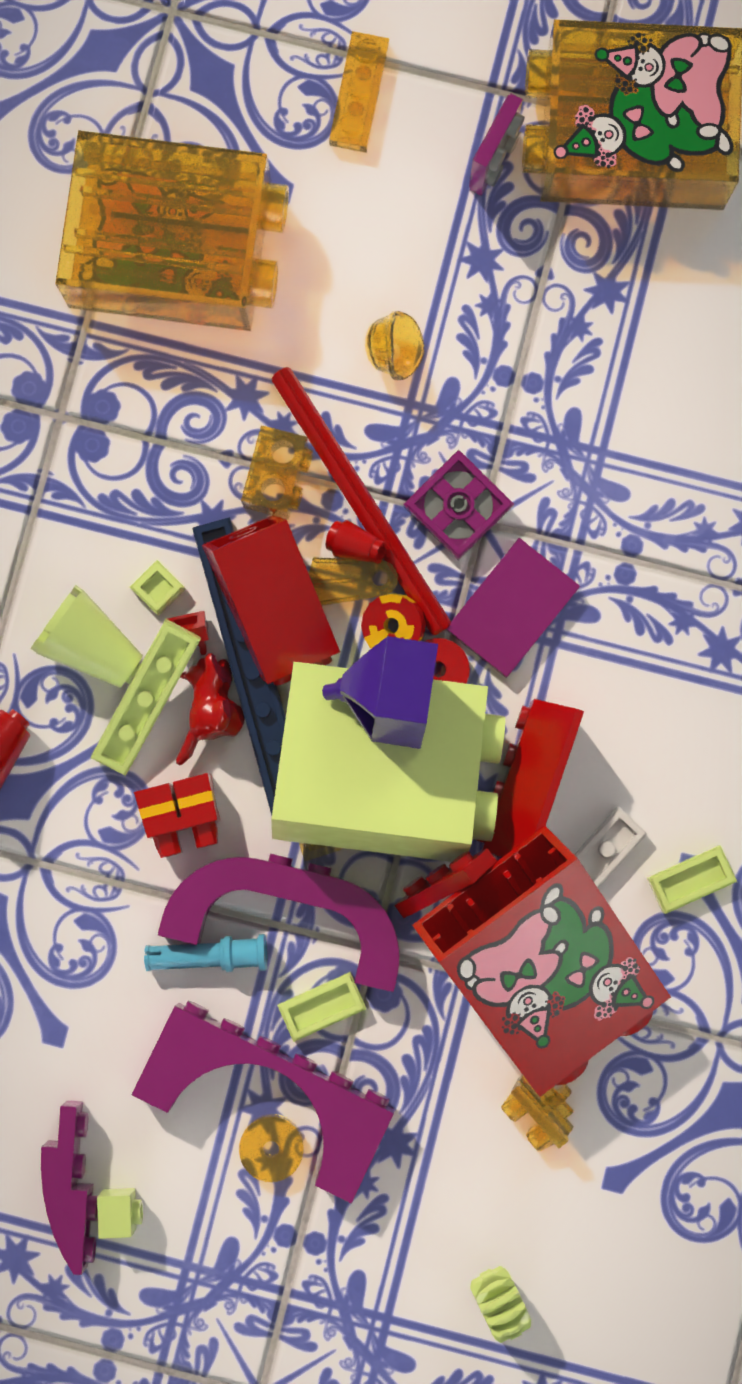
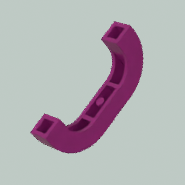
M271 853L268 861L251 857L217 860L190 874L174 891L164 909L158 936L195 945L201 943L205 922L211 907L223 895L235 890L254 891L335 911L352 923L360 939L361 954L354 983L394 992L399 969V945L393 924L382 905L369 892L350 881L330 876L332 868L308 863L307 870L292 867V858Z

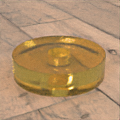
M277 1114L263 1115L253 1120L244 1130L239 1143V1156L242 1165L251 1176L264 1182H278L291 1176L299 1167L304 1152V1141L299 1128L290 1119ZM269 1141L276 1142L279 1146V1152L274 1155L266 1153L264 1149L265 1143Z

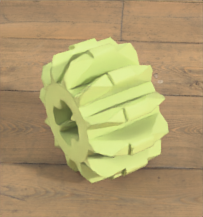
M499 1266L492 1270L488 1269L471 1281L470 1289L495 1340L500 1343L508 1339L513 1340L521 1336L522 1332L531 1328L530 1315L509 1272L505 1268Z

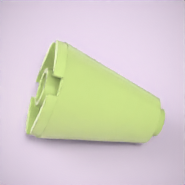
M77 585L74 586L30 648L38 655L119 688L125 682L130 685L141 664L139 662L143 657L139 650L90 596Z

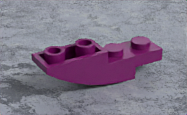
M66 1101L60 1106L58 1141L48 1140L41 1146V1180L46 1213L55 1241L73 1275H82L88 1267V1262L93 1263L96 1255V1237H90L91 1221H97L98 1217L97 1196H93L94 1184L78 1183V1179H83L86 1166V1155L80 1154L81 1137L86 1138L89 1122L88 1113L82 1112L83 1101Z

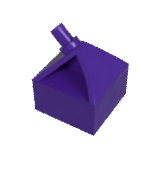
M387 636L356 661L336 683L324 685L322 689L323 697L326 700L339 699L342 702H346L372 742L421 749L428 718L438 644Z

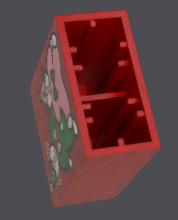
M543 826L499 859L475 883L455 892L412 925L539 1097L555 1085H565L576 1080L585 1071L589 1059L618 1037L629 1036L643 1029L651 1020L653 1011L671 998L579 859L546 826Z

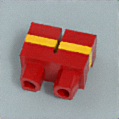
M204 773L174 781L173 784L166 783L134 792L146 836L154 840L155 847L161 858L183 853L178 832L192 828L197 849L219 843L216 822L221 821L217 809L211 774ZM176 800H177L178 805H179L181 817H180V815H179V811H178V807H177Z

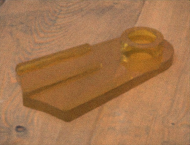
M314 557L309 571V576L322 606L388 595L394 591L398 583L397 571L390 563L383 560L381 563L376 564L343 558ZM378 572H385L388 577L387 582L382 586L375 585L373 581L375 574Z

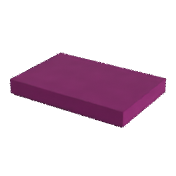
M518 538L453 618L451 625L446 631L507 678L580 588V585L521 538Z

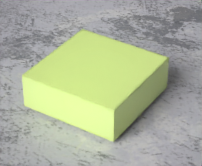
M158 560L130 586L158 616L186 590Z

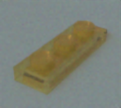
M352 31L329 138L330 146L367 153L390 38Z

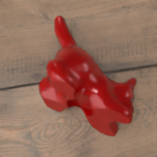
M209 653L205 658L199 659L196 664L192 665L180 676V678L187 680L192 685L194 700L189 713L190 730L176 758V764L179 766L192 757L200 740H214L222 736L234 737L240 732L244 724L245 718L242 708L228 698V691L232 683L230 665L227 659L217 661L213 653Z

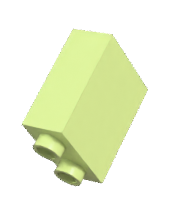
M293 662L271 819L272 839L452 862L464 852L469 851L472 839L492 841L497 815L498 794L477 791L480 762L500 763L505 734V716L485 714L488 686L433 679L426 729L421 749L372 742L346 702H342L339 699L326 700L323 697V686L336 683L339 678H342V675L348 668Z

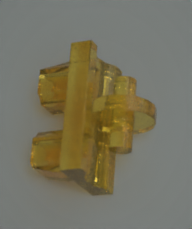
M521 1075L513 1086L511 1093L501 1105L503 1112L514 1122L526 1113H529L536 1124L528 1129L526 1136L538 1152L553 1144L558 1149L568 1142V1135L574 1128L567 1119L574 1112L565 1101L572 1093L567 1084L557 1090L553 1087L539 1097L526 1078Z

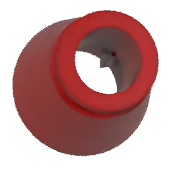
M349 520L344 522L335 521L327 533L325 542L326 549L331 551L334 557L376 564L381 563L387 550V543L380 540Z

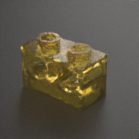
M261 425L241 498L245 509L289 519L291 509L298 511L303 494V487L298 486L301 472L308 473L313 456V450L308 449L306 436ZM288 447L294 451V457L287 463H279L273 459L277 449ZM271 484H278L285 489V492L279 500L270 501L263 496L266 487Z

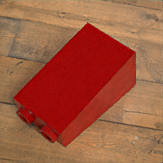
M272 515L202 545L251 657L260 673V677L267 684L274 682V685L277 686L291 681L293 662L326 666L333 661L331 656L340 653L287 519Z

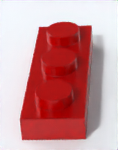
M488 848L473 856L469 851H466L449 864L450 868L444 863L425 877L426 880L421 875L403 888L406 895L394 906L402 917L406 918L475 883L497 860Z

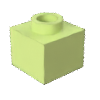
M135 1188L103 1189L97 1196L98 1239L132 1237L137 1229V1225L143 1222L142 1199H136Z

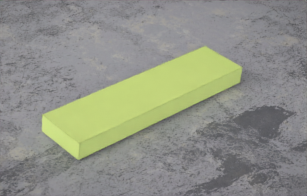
M165 618L90 757L91 759L125 776L127 775L199 644L200 636Z

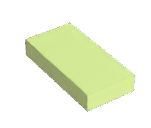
M721 845L646 877L663 914L674 911L737 882Z
M351 971L277 1005L293 1042L367 1009L356 983H354Z

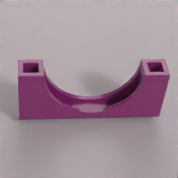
M187 1000L185 1005L181 1003L176 1004L131 1095L168 1113L179 1095L188 1085L214 1069L234 1064H253L278 1071L291 1079L304 1091L315 1108L320 1121L323 1135V1158L315 1180V1186L352 1204L394 1115V1108L388 1105L390 1099L372 1089H368L367 1093L364 1094L352 1088L354 1081L335 1071H332L330 1076L316 1070L317 1063L303 1055L296 1053L294 1058H291L279 1052L281 1045L266 1037L259 1036L256 1041L244 1035L245 1028L234 1021L223 1018L221 1023L207 1017L208 1009L195 1002Z

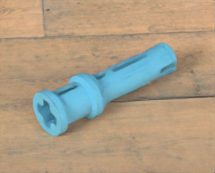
M259 934L257 939L233 940L231 936H225L221 938L220 943L146 945L144 949L145 954H147L144 956L146 971L221 967L222 971H226V973L233 972L234 968L258 967L260 971L267 970L268 955L265 934Z

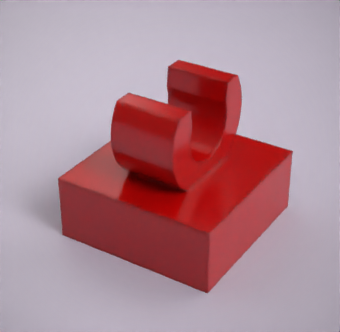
M205 611L167 618L173 623L200 636L201 640L198 644L201 655H206V641L209 640Z

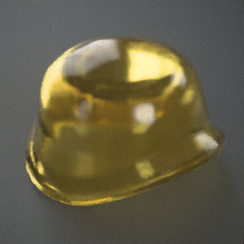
M392 311L389 315L372 322L365 336L367 358L377 371L389 374L393 380H404L410 377L419 367L424 355L423 336L414 318L401 311Z

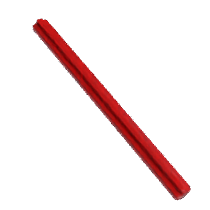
M284 367L278 370L272 377L274 386L365 530L387 543L384 560L406 595L417 602L423 611L425 623L430 633L435 636L444 632L451 625L449 617L291 368Z

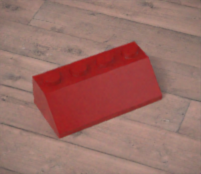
M533 699L529 707L522 705L515 724V728L521 730L517 744L509 743L502 763L503 766L509 768L504 782L497 780L492 793L498 794L493 839L491 842L477 840L483 842L480 851L488 848L492 855L502 858L543 826H546L584 711L538 699Z

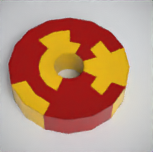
M396 593L379 596L369 603L363 613L361 622L363 638L371 649L387 636L421 641L424 637L426 626L423 611L417 602L406 595ZM391 618L398 621L399 628L396 632H392L388 628V622Z

